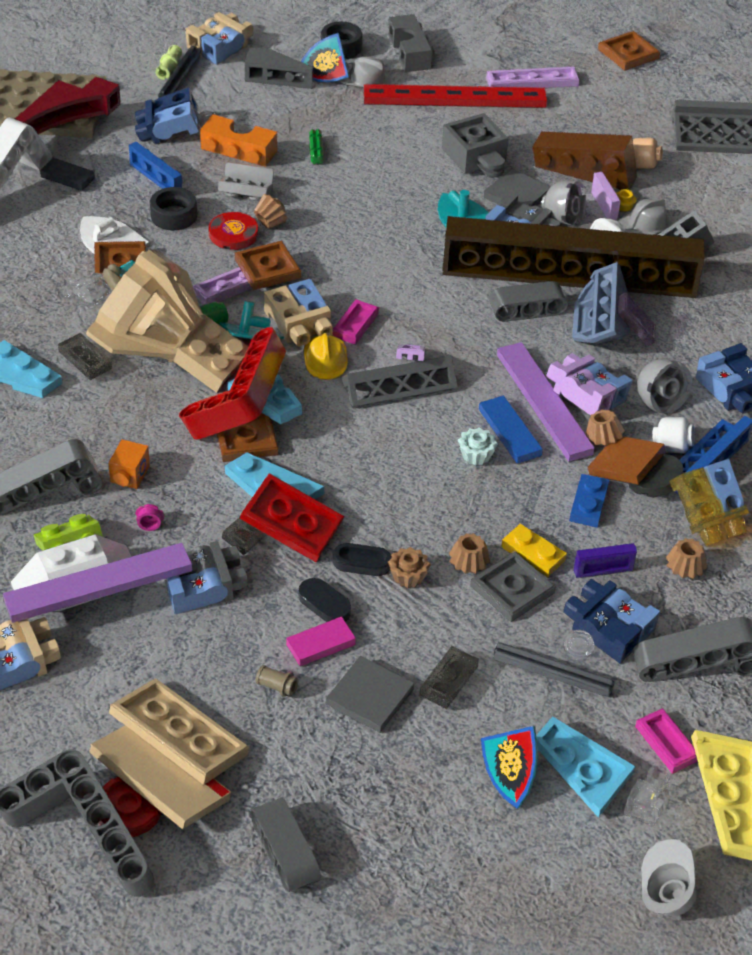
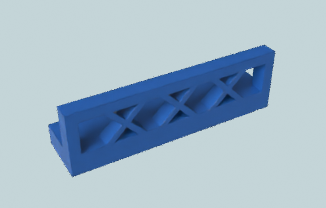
M744 415L735 425L724 419L716 424L679 460L682 462L684 474L680 486L673 492L687 500L690 499L703 486V483H698L695 472L708 465L730 459L750 439L752 419ZM722 430H724L725 432H727V433L720 439L719 433H720ZM705 447H711V448L705 453L704 448H705ZM689 462H696L689 468Z

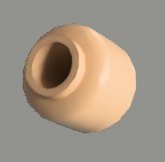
M635 138L633 140L636 169L655 168L658 160L663 158L662 146H658L655 138Z

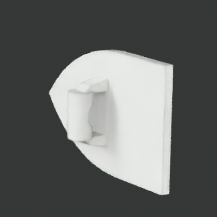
M83 216L80 225L81 239L93 254L94 242L145 241L146 247L149 246V242L141 235L112 217Z

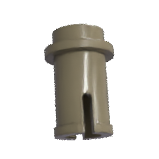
M262 665L256 675V684L279 691L283 697L287 695L292 696L298 686V678L294 677L292 672L283 673Z

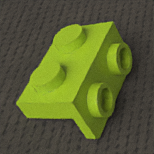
M78 514L70 517L69 522L64 524L44 526L41 528V532L33 534L36 545L44 551L95 534L103 537L97 520L90 515Z

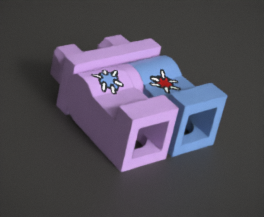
M572 353L564 359L563 364L558 361L551 363L546 376L555 382L553 391L559 395L562 394L589 415L602 409H613L624 403L633 381L626 375L617 378L610 374L601 363L594 362L595 358L591 355L579 358Z

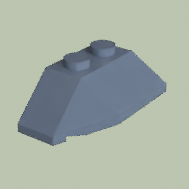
M616 262L595 270L590 277L592 280L584 287L576 300L572 335L574 341L608 343L629 335L630 297L620 265Z

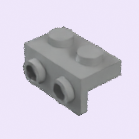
M227 162L225 177L219 180L218 191H224L227 196L238 197L240 194L249 195V199L261 200L263 194L270 195L272 193L274 169Z

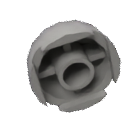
M573 180L559 181L553 184L542 199V209L552 210L551 218L560 221L561 226L578 228L574 224L577 221L582 223L586 211V195H582L580 189L584 188V185L580 181Z
M667 358L653 360L645 365L640 372L637 380L638 395L641 401L651 410L661 414L665 411L668 414L674 413L682 407L689 396V392L686 390L688 383L692 384V376L690 370L683 363Z

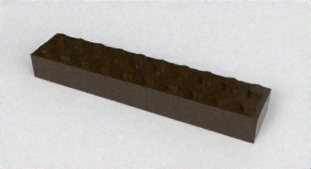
M448 216L442 275L523 283L555 281L560 286L584 288L592 280L590 277L595 270L618 262L628 292L696 298L705 259L704 239Z

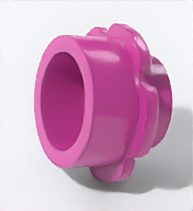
M153 504L140 506L135 513L138 526L146 531L158 529L165 516L164 512Z

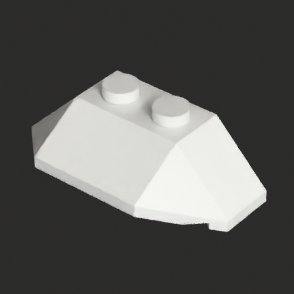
M95 534L37 552L11 581L13 590L132 556L126 545ZM76 604V605L69 606V607L62 608V609L55 610V611H62V610H65V609H68V608H71V607H74V606H77V605H80V604Z

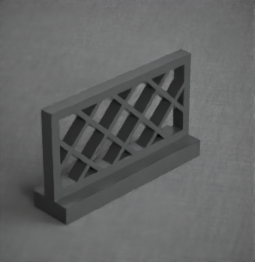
M675 100L671 118L672 123H674L676 151L752 154V127H750L752 126V103ZM681 123H688L692 125L687 128ZM704 124H711L715 126L710 129ZM727 125H734L738 127L733 130ZM698 128L702 132H704V134L699 137L692 131ZM721 129L724 132H726L727 135L722 138L715 132ZM744 130L751 136L746 139L738 133ZM688 136L693 142L682 143L681 139ZM711 137L717 143L709 144L705 141V139ZM733 137L735 140L740 142V144L732 145L728 142V140H730Z

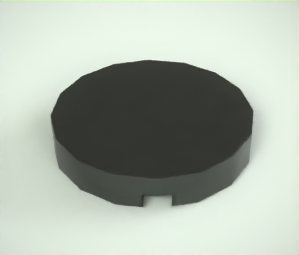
M664 454L638 485L628 483L629 488L640 495L641 492L648 493V496L651 497L673 492L680 486V481L684 474L682 462L674 456Z

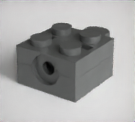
M485 113L444 124L442 149L465 174L481 169L487 177L495 178L504 173L509 138Z

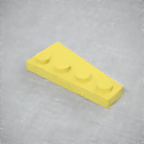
M695 730L691 738L723 855L752 860V742Z

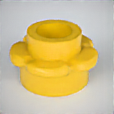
M627 189L616 192L620 199L619 210H632L637 202L634 194Z

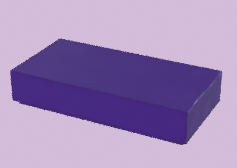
M634 543L577 550L573 569L576 578L632 571L637 554L636 546Z

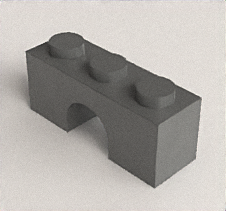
M415 14L389 17L388 37L393 48L400 47L399 61L404 71L430 70L431 60H434L435 56L432 46L430 47L428 36L423 33L421 22L418 23Z

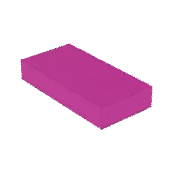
M355 299L333 328L332 336L356 345L378 316L379 307Z
M342 617L286 638V645L299 666L306 665L356 644L355 636Z
M663 708L636 721V729L672 774L698 762L694 746Z

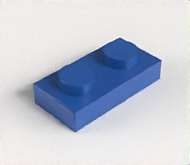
M581 474L570 513V522L598 528L609 479Z

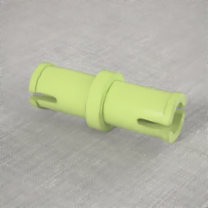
M178 45L170 46L168 52L161 57L160 65L155 72L159 79H168L170 73L177 67L178 60L183 53Z

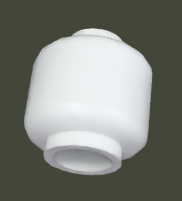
M664 417L660 420L658 427L653 428V442L665 444V453H686L690 446H694V424H690L686 417Z

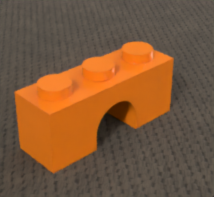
M214 114L200 129L201 149L264 167L268 165L277 153V132L255 126L249 133L238 134L234 132V120Z

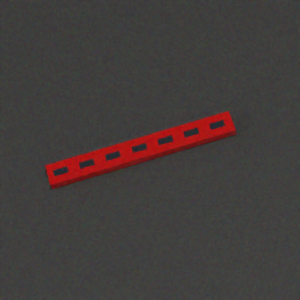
M364 84V104L546 108L547 104L545 88Z

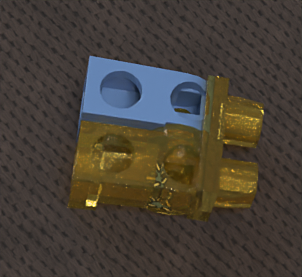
M729 459L683 473L669 481L673 492L677 491L682 501L686 518L691 524L689 526L691 533L699 532L705 546L724 540L719 525L724 524L729 538L747 532L743 516L749 514L747 506H744L743 497Z

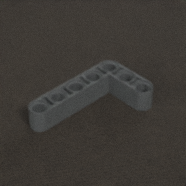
M74 749L65 750L0 789V815L5 823L11 827L23 826L71 797L125 891L134 897H141L152 889L154 885L152 871L84 756L79 751ZM79 767L75 772L68 774L71 769ZM49 785L45 790L39 791L42 786ZM94 793L90 798L83 799L86 794ZM18 803L15 808L9 809L12 804ZM110 818L106 824L98 825L101 820ZM126 844L121 851L113 852L118 845ZM142 871L139 877L129 879L133 872Z

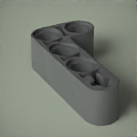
M71 439L0 472V516L71 482L84 495L99 491L103 482L96 462L81 440Z
M736 617L638 643L633 648V654L640 679L645 682H655L731 662L734 663L738 675L743 677L752 676L751 619Z

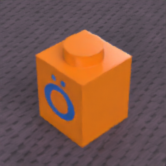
M121 439L108 462L110 483L138 489L150 467L148 445Z

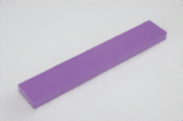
M520 342L498 348V358L567 461L570 462L593 455L594 446L558 394L553 391L554 388L523 343Z
M179 543L3 593V598L10 619L14 623L191 572L192 563L183 544Z

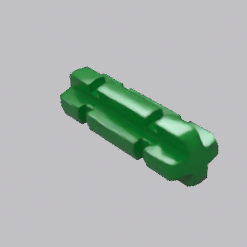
M311 129L309 131L311 163L322 164V131L320 129Z

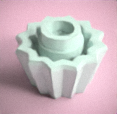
M480 427L477 429L469 428L467 432H462V437L458 439L464 460L475 466L488 462L498 445L495 441L496 436L490 434L489 430H482Z

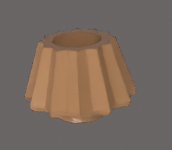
M263 194L254 210L258 221L270 229L285 223L288 219L282 202L277 198H272L270 195Z
M602 409L591 414L586 436L595 445L602 444L606 446L622 439V434L625 430L615 412Z
M466 533L464 536L459 537L449 552L451 556L449 562L455 565L456 570H462L465 574L469 572L476 574L479 570L486 569V564L490 563V553L481 536H476L474 533Z
M693 538L679 540L666 556L668 561L667 567L672 569L673 574L680 575L682 579L686 577L694 579L695 576H702L703 570L707 569L704 547Z
M411 547L407 549L400 548L398 552L392 553V559L388 561L395 582L399 583L401 587L405 586L406 588L416 587L417 584H421L431 566L427 561L428 556L422 554L421 549L414 550Z

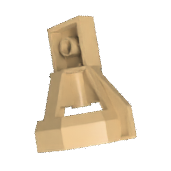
M150 249L147 252L142 251L138 255L135 264L120 279L99 310L95 322L86 332L88 337L112 354L160 357L169 360L168 362H175L216 393L241 366L248 349L246 344L202 314L188 272L161 252Z

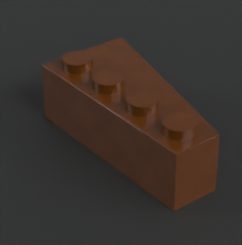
M541 131L532 146L535 167L589 182H593L594 173L602 172L612 188L619 190H630L637 178L632 135Z

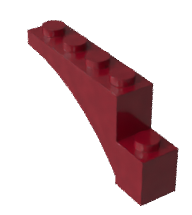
M96 76L83 88L58 80L15 119L32 126L39 135L51 128L78 119L98 115L109 116L121 104L120 87L117 83Z

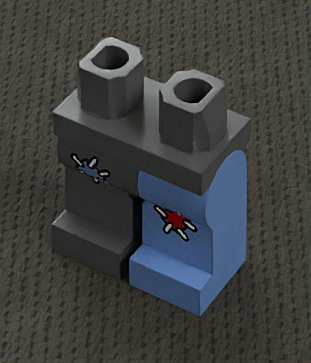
M511 192L486 215V220L561 226L560 221L551 218L552 210L547 208L543 210L539 206L531 207L519 202L518 195Z
M214 541L209 543L210 546H198L191 551H187V555L192 563V571L164 579L174 614L215 604L223 599L225 602L234 600L233 591L248 587L247 574L243 567L228 570V568L241 565L237 546L221 549L219 542Z

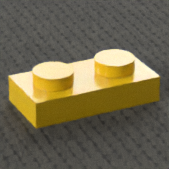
M519 524L502 539L501 548L509 553L515 551L537 571L547 577L566 561L567 553L522 524Z

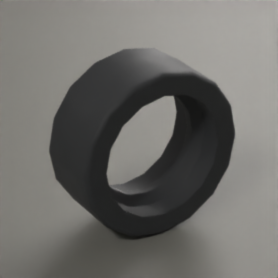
M338 21L329 23L322 28L321 40L339 33L340 39L347 40L341 41L345 59L354 57L361 52L363 33L357 25L351 22Z
M167 187L158 190L151 196L149 201L152 222L157 227L171 231L182 230L190 227L196 221L197 201L191 191L180 187ZM168 206H180L185 208L180 211L163 210V208H166Z

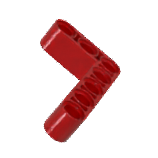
M274 328L262 329L253 336L230 390L189 404L181 410L179 417L193 439H202L249 423L261 415L286 354V349Z

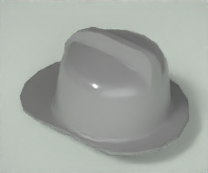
M373 57L357 58L352 66H347L349 78L340 80L343 84L363 88L364 84L389 85L390 82L389 76L385 73L384 64Z
M662 198L657 200L643 199L636 204L633 212L618 220L624 227L625 232L655 235L671 226V220L667 216L665 200Z
M666 839L652 846L643 859L641 869L642 898L644 905L649 911L672 916L676 920H682V914H685L693 907L697 898L695 863L692 851L685 843L676 839Z

